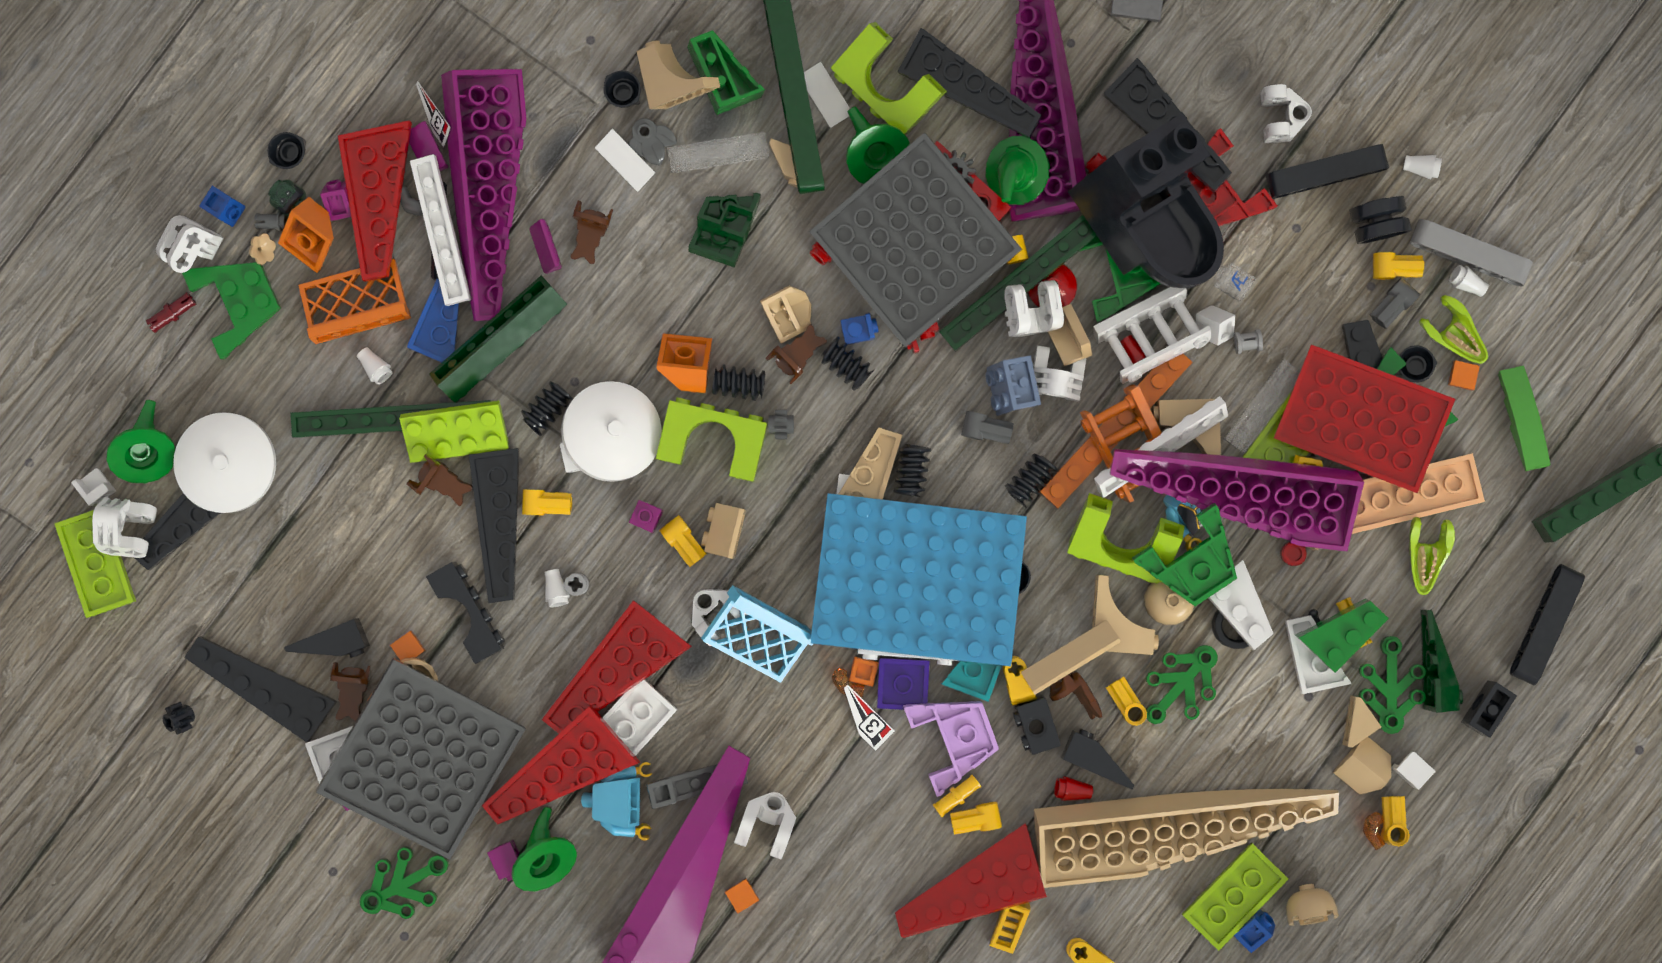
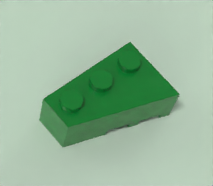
M713 30L689 40L687 48L699 76L718 77L720 88L707 93L716 115L762 98L765 89L754 80L747 68L739 63L733 56L732 51Z
M1365 598L1338 612L1336 615L1295 634V636L1327 667L1336 673L1389 618L1370 600Z

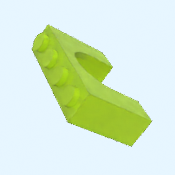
M876 22L869 23L833 64L831 69L835 72L834 77L840 83L847 84L853 89L852 94L859 101H865L870 106L869 110L875 117L883 118L889 125L899 128L905 135H908L947 91L930 74H927L902 99L892 100L880 95L873 86L871 69L876 58L890 44L893 38Z
M676 397V401L669 400L656 455L657 460L682 465L691 432L701 424L715 422L727 427L732 432L735 440V452L729 476L750 482L755 481L768 425L763 422V417L749 414L748 418L739 417L738 411L725 409L724 413L714 411L715 406L700 403V407L690 405V400Z
M1089 493L1070 537L1067 553L1079 559L1095 562L1102 567H1109L1123 574L1144 579L1149 583L1157 584L1162 582L1144 568L1138 566L1132 557L1151 545L1162 562L1168 565L1174 560L1182 543L1184 525L1160 518L1151 540L1146 545L1137 549L1117 547L1104 534V529L1111 515L1113 501Z

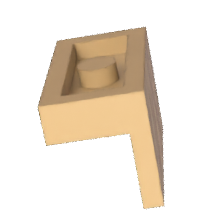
M1071 304L1062 307L1064 314L1063 326L1060 329L1048 332L1064 366L1092 356L1090 341Z

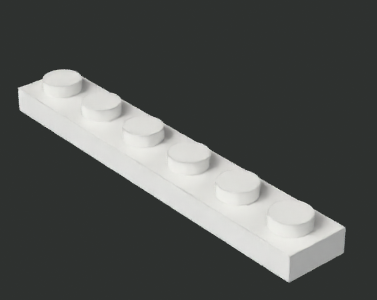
M433 154L411 160L410 164L444 303L446 306L469 301L471 296L437 157Z
M1220 396L1213 401L1207 402L1200 410L1187 415L1180 423L1164 430L1160 436L1151 442L1144 443L1138 450L1175 452L1227 418L1226 403ZM1111 468L1101 471L1094 478L1097 490L1103 498L1128 482L1110 475Z

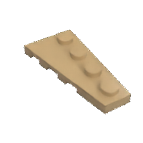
M878 428L838 495L883 500L902 435Z

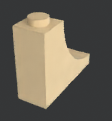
M651 41L645 44V48L637 51L649 109H668L720 88L718 77L696 78L687 73L678 63L671 44H660V41Z
M1215 399L1159 400L1156 402V406H1152V414L1159 427L1172 428L1180 423L1184 417L1195 413L1207 402ZM1220 422L1192 440L1202 454L1221 455Z
M1096 575L1092 628L1107 620L1121 641L1107 651L1153 655L1154 650L1158 649L1159 636L1155 635V630L1143 628L1128 620L1118 610L1112 599L1109 589V576Z

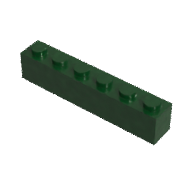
M541 275L430 372L429 375L436 385L456 403L460 398L466 396L468 391L477 383L484 380L493 369L502 364L517 348H520L535 332L539 331L552 317L559 314L567 303Z
M1662 443L1653 446L1534 519L1532 523L1543 541L1549 543L1559 540L1662 476Z

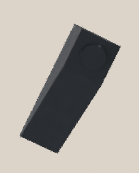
M355 618L285 646L284 649L286 652L333 656L349 654L350 658H354L365 653L363 648L370 646L360 619Z
M1081 728L1079 733L1072 730L1061 756L1063 760L1133 790L1134 784L1100 743L1092 739L1094 734Z

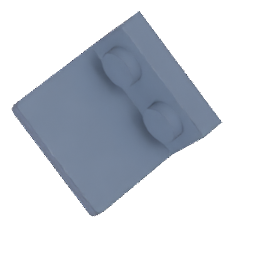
M1031 355L1003 360L987 367L986 382L991 387V406L996 411L997 416L1014 410L1041 405Z

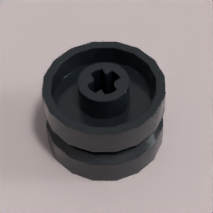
M1404 196L1376 199L1349 210L1353 223H1369L1354 231L1357 244L1380 241L1412 231L1409 218L1404 216L1392 218V216L1401 214L1407 209Z

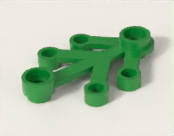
M1387 636L1380 643V649L1386 655V683L1376 674V669L1372 664L1364 663L1359 668L1360 676L1367 678L1386 698V708L1375 699V692L1371 689H1362L1359 692V697L1379 716L1378 722L1381 725V729L1388 734H1395L1404 726L1403 717L1416 704H1422L1426 699V695L1422 690L1413 689L1409 693V698L1398 708L1397 698L1416 679H1422L1426 674V670L1422 665L1413 664L1409 668V672L1397 683V655L1402 650V643L1397 637ZM1390 642L1396 643L1394 651H1391L1388 647ZM1367 666L1371 668V673L1368 676L1363 673L1364 668ZM1416 667L1421 669L1419 676H1415L1413 673ZM1368 691L1371 694V698L1365 701L1363 694ZM1416 692H1419L1421 695L1419 701L1413 699V695ZM1390 717L1396 719V723L1393 726L1388 724Z
M1201 645L1190 654L1168 652L1163 655L1162 662L1169 668H1173L1177 664H1193L1186 672L1158 673L1151 671L1146 675L1147 684L1153 687L1160 685V683L1176 682L1158 704H1150L1146 708V719L1150 723H1162L1166 718V710L1183 690L1185 693L1184 716L1190 720H1194L1199 716L1200 711L1196 706L1194 678L1200 671L1203 686L1200 689L1201 698L1206 701H1211L1215 698L1216 690L1212 687L1211 668L1216 665L1218 655L1214 648L1208 645ZM1204 653H1208L1210 659L1204 663L1201 660V656ZM1169 655L1174 657V663L1171 665L1166 663V658ZM1152 674L1158 676V681L1154 684L1149 680ZM1207 688L1212 690V695L1209 698L1204 696V690ZM1190 707H1194L1196 710L1195 715L1192 717L1187 714V710ZM1154 710H1159L1161 713L1158 719L1152 717Z
M402 847L397 852L398 861L391 884L383 890L381 889L384 877L391 870V862L388 859H380L375 864L376 873L371 889L363 892L360 897L361 908L368 914H376L381 910L399 914L404 919L411 918L415 913L413 904L404 903L400 905L386 899L393 895H398L421 902L426 907L434 905L437 901V895L434 891L422 892L408 887L430 875L440 876L444 874L449 867L448 859L442 855H435L429 859L427 866L403 878L408 861L413 858V850L410 847ZM403 850L409 852L408 859L402 858L401 852ZM436 860L443 862L442 869L435 867ZM381 862L386 863V871L380 870L379 864ZM430 894L433 897V902H426L425 895ZM371 896L377 899L376 905H371L369 903V898ZM403 907H409L411 909V914L405 915L403 913Z

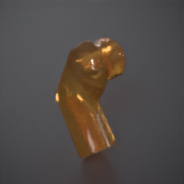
M838 668L834 671L832 682L841 694L846 695L844 688L848 685L860 697H863L865 685L851 683L846 677L847 671L845 669Z
M1378 812L1368 815L1365 818L1363 827L1364 835L1375 850L1382 848L1386 844L1378 833L1380 824L1384 822L1382 815Z

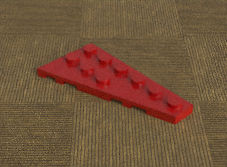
M410 120L337 135L361 277L365 282L389 277L412 126Z
M633 600L542 720L559 734L587 707L592 705L597 712L692 646Z
M591 705L492 795L482 807L498 825L640 763V761Z
M1023 824L896 911L895 915L901 937L906 938L1047 897L1027 824Z

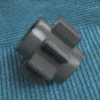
M775 410V415H769V434H775V439H787V434H794V415H787V410Z

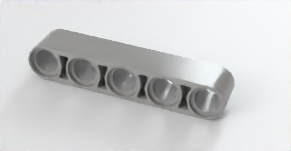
M1424 219L1418 220L1410 240V244L1416 248L1521 287L1525 285L1533 264L1527 258Z

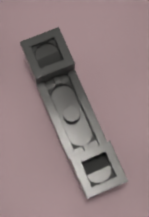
M718 764L646 784L651 808L656 809L677 803V801L699 796ZM745 776L743 785L748 784L747 776Z

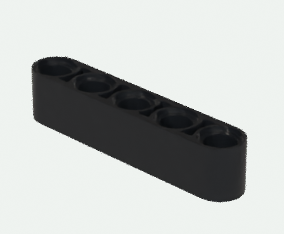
M1378 144L1270 172L1265 176L1272 199L1378 173L1389 169V164L1383 144Z
M1563 564L1557 566L1512 663L1510 675L1533 686L1538 683L1584 583V574Z

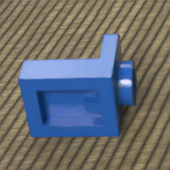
M213 185L199 205V207L231 227L236 224L245 209V205Z
M870 313L840 320L844 341L848 345L875 339L874 333L879 332L876 318H871Z
M1259 909L1234 937L1252 953L1273 936L1276 925L1268 913Z

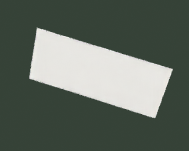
M819 62L806 70L804 76L807 92L829 127L831 128L849 117L847 111L850 107L823 64Z
M613 129L595 147L637 192L655 174L644 160Z

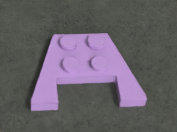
M981 701L903 705L911 729L936 720L952 765L928 774L937 797L941 796L952 784L960 781L962 776L972 768L975 769L999 750Z

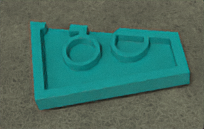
M959 661L941 684L989 702L1002 666Z

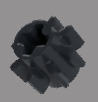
M178 702L165 708L167 714L163 715L162 719L168 731H175L178 735L193 728L190 723L195 720V714L189 705L182 706V703Z

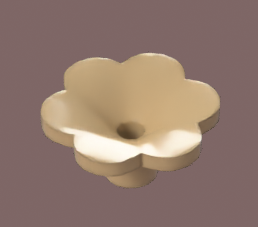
M266 233L252 237L249 249L250 256L255 258L256 263L259 265L271 262L274 259L275 242L270 240L269 235Z

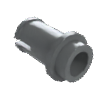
M278 211L277 214L256 213L254 221L265 222L255 223V228L257 230L277 229L278 231H283L288 216L281 211Z

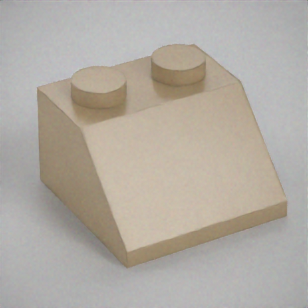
M716 503L715 508L710 507L707 521L711 522L709 532H704L701 546H705L704 552L735 559L746 514L745 509Z

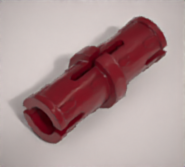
M186 292L171 304L166 303L163 306L164 309L147 319L146 323L151 325L150 329L154 333H157L158 330L171 321L176 322L179 320L180 315L197 304L195 300H192L193 297Z

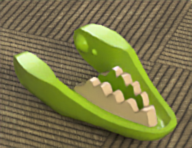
M1443 295L1440 298L1442 305L1446 306L1453 314L1451 323L1440 333L1430 324L1428 319L1421 318L1419 320L1420 326L1437 343L1467 360L1483 364L1488 359V352L1468 310L1457 299Z
M1414 517L1411 521L1409 534L1411 570L1416 591L1421 595H1427L1432 590L1445 561L1451 553L1455 541V530L1450 520H1443L1437 542L1433 544L1419 543L1422 523L1419 517Z

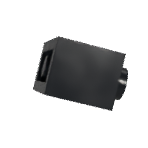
M1487 680L1461 723L1481 736L1491 738L1517 695L1499 683Z
M1044 696L1015 705L1017 711L1013 712L1017 727L1022 726L1024 735L1020 737L1025 751L1030 750V753L1035 755L1061 746L1047 700ZM1036 719L1042 722V729L1038 733L1030 732V722Z

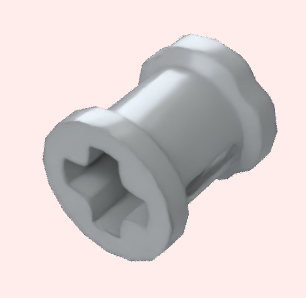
M1260 329L1244 334L1234 332V347L1237 354H1241L1242 351L1255 349L1258 352L1263 351V337Z
M571 574L565 579L564 588L570 595H582L588 590L589 581L583 574ZM576 578H579V582L583 583V586L578 588L576 592L575 587L571 586V581H576Z

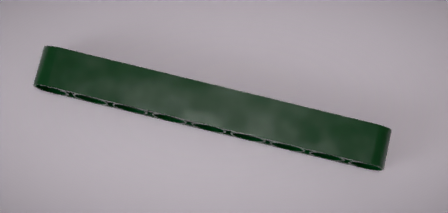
M763 0L799 194L824 191L823 172L791 1Z

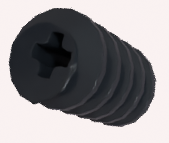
M837 336L822 353L824 356L821 363L825 365L831 362L830 371L839 368L836 376L840 378L846 374L844 383L848 384L854 381L852 390L855 391L862 386L874 370L868 371L869 362L860 365L862 356L853 359L854 349L846 353L847 343L838 346L840 337Z
M723 364L719 371L715 368L712 393L716 395L721 388L722 396H726L729 390H731L733 398H736L738 393L741 392L742 399L746 400L749 393H751L753 401H756L759 395H761L762 399L766 377L765 371L762 370L759 377H757L755 369H752L750 374L747 375L746 369L743 367L740 373L737 374L735 366H732L731 370L727 372L726 365Z
M552 381L549 382L551 391L542 389L544 398L535 396L537 405L528 403L531 410L530 413L521 410L524 418L523 421L539 436H542L539 427L547 430L549 427L546 420L554 423L556 420L553 413L562 415L560 406L567 408L569 405L567 399L573 400L559 384Z
M905 444L907 447L901 448L900 453L906 457L898 459V462L904 465V467L897 468L896 471L903 475V477L895 478V482L900 484L901 487L894 488L893 492L921 497L917 494L924 492L925 488L920 486L919 483L927 481V478L921 476V473L928 472V468L923 466L922 463L930 462V459L924 456V453L931 452V448Z
M1035 453L1032 454V459L1035 463L1025 462L1028 471L1020 468L1018 472L1021 478L1012 477L1015 485L1008 483L1005 485L1010 496L1024 508H1027L1024 500L1034 501L1030 495L1031 492L1037 495L1040 494L1037 485L1046 487L1044 478L1053 479L1050 471L1059 472V469L1048 459Z

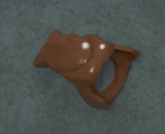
M578 200L572 216L578 220L577 246L570 257L574 260L585 258L589 264H595V250L599 247L601 237H604L609 227L613 209L610 210L607 217L602 212L590 209L581 212L582 202Z
M809 324L805 333L800 338H796L791 345L787 344L783 348L777 345L765 359L768 361L776 356L775 362L782 372L789 376L794 375L789 381L792 384L804 372L803 368L807 364L806 361L813 356V351L826 344L827 340L823 337L815 336L814 327Z
M425 454L424 457L427 461L419 471V483L409 479L406 484L419 495L426 488L433 491L436 489L442 495L450 496L458 506H461L463 494L471 491L473 486L461 481L456 474L449 471V468L443 462L436 461Z
M333 662L330 681H337V687L340 690L338 698L340 708L336 714V720H342L347 716L355 722L358 719L360 704L363 703V694L366 692L369 682L370 666L367 667L366 672L358 667H346L339 672L338 662Z
M1073 671L1063 677L1062 682L1058 680L1050 685L1049 697L1052 701L1062 699L1073 692L1085 707L1091 720L1095 717H1102V711L1097 699L1094 697L1087 682L1077 671Z

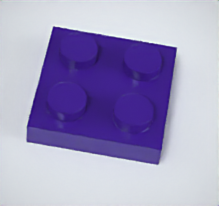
M879 658L877 708L904 710L903 705L927 704L930 661Z

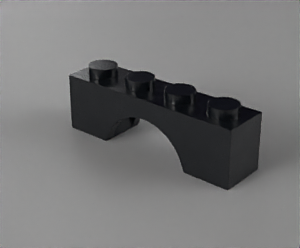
M451 562L429 574L426 578L437 598L455 599L461 602L468 610L471 618V627L463 644L474 664H477L504 649L502 643L505 640L498 629L494 630L490 621L493 619L486 607L482 609L478 599H480V595L474 586L470 587L465 579L468 577V574L463 565Z

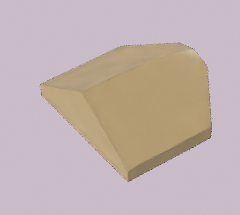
M789 285L760 300L764 313L781 344L806 331L807 326L811 324V303L806 293Z
M1367 737L1350 750L1333 773L1358 794L1380 790L1391 779V755Z

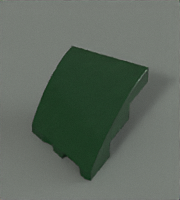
M753 193V196L737 197L736 194L725 197H706L697 216V229L688 246V252L735 268L753 223L761 194Z

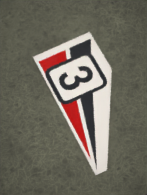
M417 81L416 85L431 130L444 147L451 127Z
M847 685L844 690L858 733L876 751L894 730Z

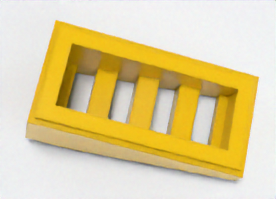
M1029 902L1000 911L989 946L1012 954L1014 953L1031 910ZM1006 917L1017 919L1018 923L1008 920ZM1005 926L1014 929L1015 931L1013 933L1011 931L1002 929V927ZM999 935L1012 939L1011 943L999 939Z

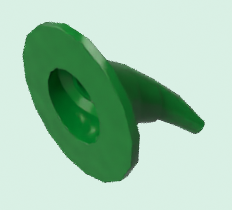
M855 106L847 111L856 135L852 138L847 148L846 163L850 174L858 182L865 184L906 149L910 142L908 137L897 127L889 124H870Z
M1011 136L1000 141L993 148L986 162V179L989 188L1001 198L1002 202L1010 205H1023L1035 200L1043 192L1049 179L1050 164L1046 152L1038 142L1025 136Z
M153 400L145 401L133 428L125 430L114 437L107 448L106 461L110 470L118 478L130 483H148L159 480L167 475L174 466L176 448L173 440L168 435L155 429L154 414L156 402Z
M550 807L543 808L535 822L526 850L519 855L512 867L511 877L516 887L523 891L535 892L551 887L560 882L571 871L576 862L577 851L571 841L561 837L551 838L549 822L552 809Z

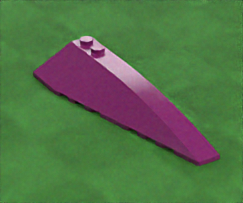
M1018 0L1019 12L1016 14L1017 38L1014 39V49L1016 51L1015 61L1012 64L1010 93L1041 114L1042 117L1030 139L1038 142L1044 149L1050 167L1047 184L1043 192L1035 200L1023 205L1009 204L1011 207V221L1013 222L1080 211L1068 191L1086 177L1073 91L1054 0ZM1011 129L1009 130V137L1023 136Z
M522 69L450 70L441 74L445 120L451 127L447 141L457 226L474 321L491 320L501 309L503 275L506 272L507 264H505V259L510 243L508 237L509 230L512 227L515 207L516 179L520 170L519 157L524 141L522 139L523 128L526 126L527 119Z
M1114 449L1110 475L1138 486L1143 485L1151 488L1154 492L1164 493L1178 501L1196 505L1197 508L1202 510L1215 503L1219 508L1221 517L1234 522L1244 523L1247 527L1265 531L1271 536L1289 540L1290 543L1295 545L1348 552L1364 486V481L1359 473L1353 470L1183 452Z
M730 745L728 746L602 963L690 962L694 955L750 762L749 756Z

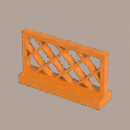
M391 260L390 267L392 268L393 275L388 283L381 279L368 281L364 289L353 284L357 277L361 275L360 268L299 284L308 324L307 332L309 339L313 343L319 344L410 319L411 315L406 304L396 260ZM341 281L347 284L340 296L329 291L334 282ZM375 281L385 286L378 298L368 292ZM317 287L322 290V293L317 301L313 302L308 299L306 290ZM351 287L361 292L355 304L344 299ZM389 289L398 293L399 302L388 304L383 301ZM327 294L337 299L330 311L320 306ZM367 295L376 300L371 309L365 311L359 306ZM342 302L352 307L348 315L344 317L335 314ZM317 309L328 314L322 323L314 325L313 316Z

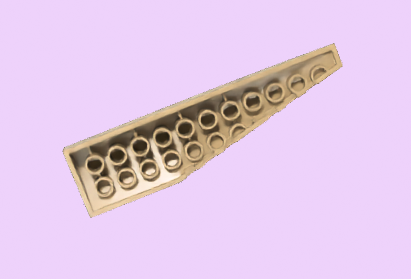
M1319 789L1221 790L1034 809L1038 865L1044 888L1143 877L1149 875L1148 871L1160 868V870L1171 868L1170 864L1182 860L1185 863L1193 861L1198 855L1204 853L1211 855L1247 843L1248 839L1257 836L1261 839L1270 836V832L1282 828L1284 831L1293 829L1294 825L1304 821L1306 824L1338 814L1339 792L1338 790Z

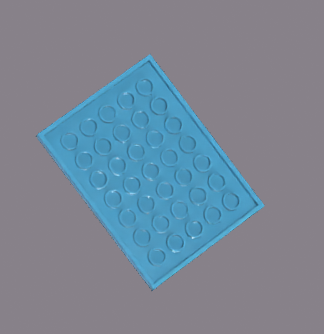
M828 493L810 644L1011 667L1027 516Z

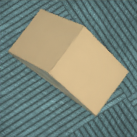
M1350 695L1342 745L1354 747L1381 728V725L1362 698Z

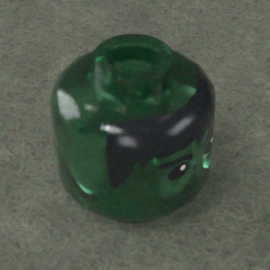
M290 179L278 180L268 192V196H270L269 202L279 212L289 216L291 210L305 200L306 192Z

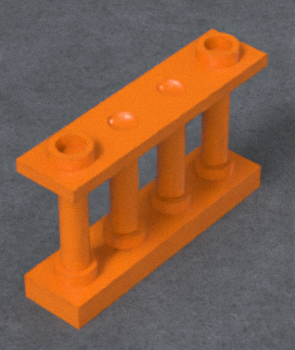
M1131 384L1124 388L1126 396L1123 401L1095 416H1092L1091 412L1085 410L1080 412L1083 418L1080 421L1087 434H1091L1107 469L1111 468L1113 459L1109 450L1110 446L1138 431H1144L1148 439L1145 443L1151 442L1162 433L1139 386ZM1127 409L1134 410L1137 416L1135 422L1103 438L1098 425ZM1127 482L1114 492L1119 499L1131 503L1134 499L1130 491L1139 486Z

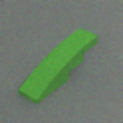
M1519 366L1499 371L1498 377L1505 394L1504 403L1511 420L1510 430L1525 471L1550 466L1547 444L1538 408L1525 367Z

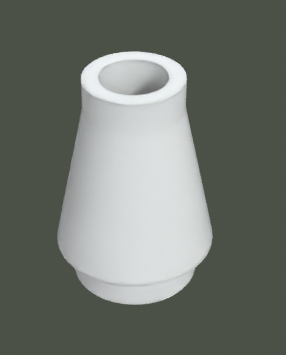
M1406 155L1403 170L1430 180L1432 177L1438 178L1442 158H1436V155Z
M1458 265L1449 278V282L1453 284L1454 288L1476 294L1480 297L1486 293L1489 284L1484 282L1468 266Z
M368 347L362 349L357 354V358L360 360L371 382L382 384L392 375L390 365Z
M559 569L544 572L545 602H548L549 607H559L568 604L570 595L564 588V582Z

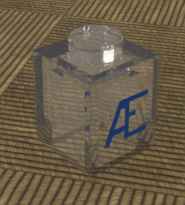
M1231 262L1226 267L1222 265L1214 276L1217 279L1214 287L1239 302L1244 299L1256 278Z

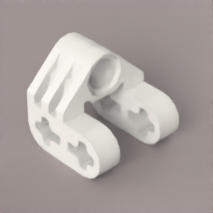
M1286 85L1266 86L1260 93L1261 106L1287 105V108L1285 110L1286 122L1271 123L1264 128V143L1290 142L1311 117V107L1292 89L1287 88ZM1293 110H1302L1305 115L1304 119H1296L1293 116Z
M178 215L169 221L157 244L156 253L174 271L183 273L191 268L197 255L213 260L223 237L185 216ZM183 224L182 229L178 233V231L175 230V227L177 225L181 226ZM165 247H171L169 253L166 256V253L164 252ZM182 256V258L185 259V262L178 263L177 265L176 261H178V259Z
M1055 280L1039 283L1038 297L1040 307L1028 309L1026 292L1021 284L1006 287L1004 295L1007 311L1005 312V317H1008L1006 323L1007 327H1010V331H1008L1009 337H1023L1054 331L1063 326V308L1059 287Z
M1037 345L1033 368L1039 395L1045 394L1065 398V400L1080 401L1086 358L1072 363L1070 372L1049 369L1047 364L1050 347Z
M105 497L96 505L93 511V544L98 551L107 555L134 558L145 557L149 543L141 538L122 536L121 532L125 522L154 523L157 508L150 504L131 502L127 499L121 501L117 498L111 500Z
M702 589L694 596L692 626L700 637L703 636L710 626V623L702 615H707L718 605L719 600L724 605L729 598L727 594L729 590ZM708 594L712 598V604L706 608L701 607L698 604V597L700 595ZM732 607L729 612L735 618H739V609ZM715 631L711 638L718 640L720 635Z
M771 792L748 802L734 843L746 847L756 817H758L760 821L774 826L780 825L770 856L782 859L796 816L783 795ZM768 806H773V807H775L777 810H772V809L769 808Z

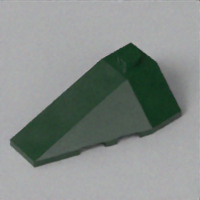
M1421 610L1422 666L1426 670V674L1422 678L1423 692L1426 695L1423 709L1436 713L1459 711L1460 704L1463 703V692L1459 689V683L1432 610Z

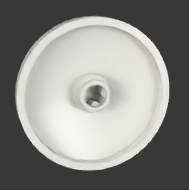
M609 381L593 384L585 388L571 401L563 416L561 434L565 451L577 468L595 479L614 482L632 478L650 465L658 451L662 427L658 412L646 395L628 384Z
M233 413L210 414L194 422L179 439L174 453V473L182 492L194 504L212 512L232 513L254 505L270 488L276 471L275 450L267 433L253 420Z

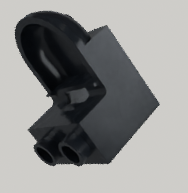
M1183 114L1113 154L1068 191L1123 275L1140 266L1155 281L1173 288H1193L1205 283L1220 268L1224 254V244L1220 228L1188 179V173L1211 155L1200 141L1196 130L1190 126ZM1159 193L1163 201L1144 212L1141 208V202Z

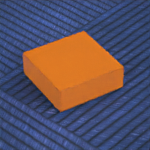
M1457 360L1453 361L1448 385L1471 391L1475 390L1480 366Z
M409 631L390 645L400 661L404 658H417L426 651L412 631Z
M855 656L849 681L873 687L879 662Z
M747 878L725 891L737 913L759 901Z

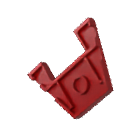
M1221 128L1216 131L1207 144L1211 146L1219 157L1234 146ZM1188 173L1189 181L1215 218L1218 226L1273 210L1278 206L1265 188L1243 203L1227 180L1213 193L1192 173Z

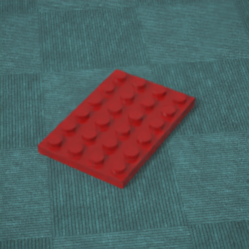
M1311 344L1274 439L1418 493L1456 399Z

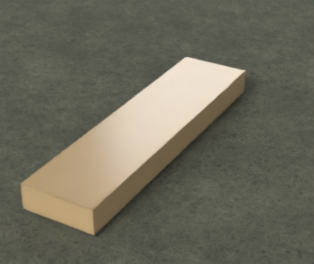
M1105 620L1025 669L1021 674L1033 693L1037 694L1121 642L1120 638L1109 622Z

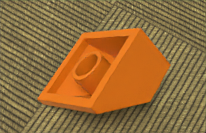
M308 197L291 210L278 242L279 245L316 273L321 270L334 239L329 212Z
M663 333L657 370L681 391L706 393L712 338Z

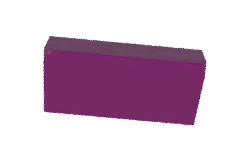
M423 121L413 127L410 133L409 144L416 158L434 154L437 157L440 172L449 168L428 123Z
M540 219L530 226L529 230L543 272L548 274L560 270L562 265L548 223L544 219Z

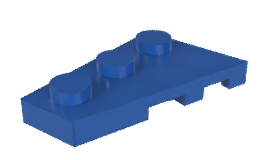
M436 279L407 348L442 363L455 351L459 303L450 306L445 305L438 279Z

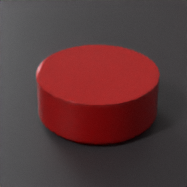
M1287 542L1282 546L1280 556L1285 564L1298 566L1305 561L1307 551L1305 546H1298Z

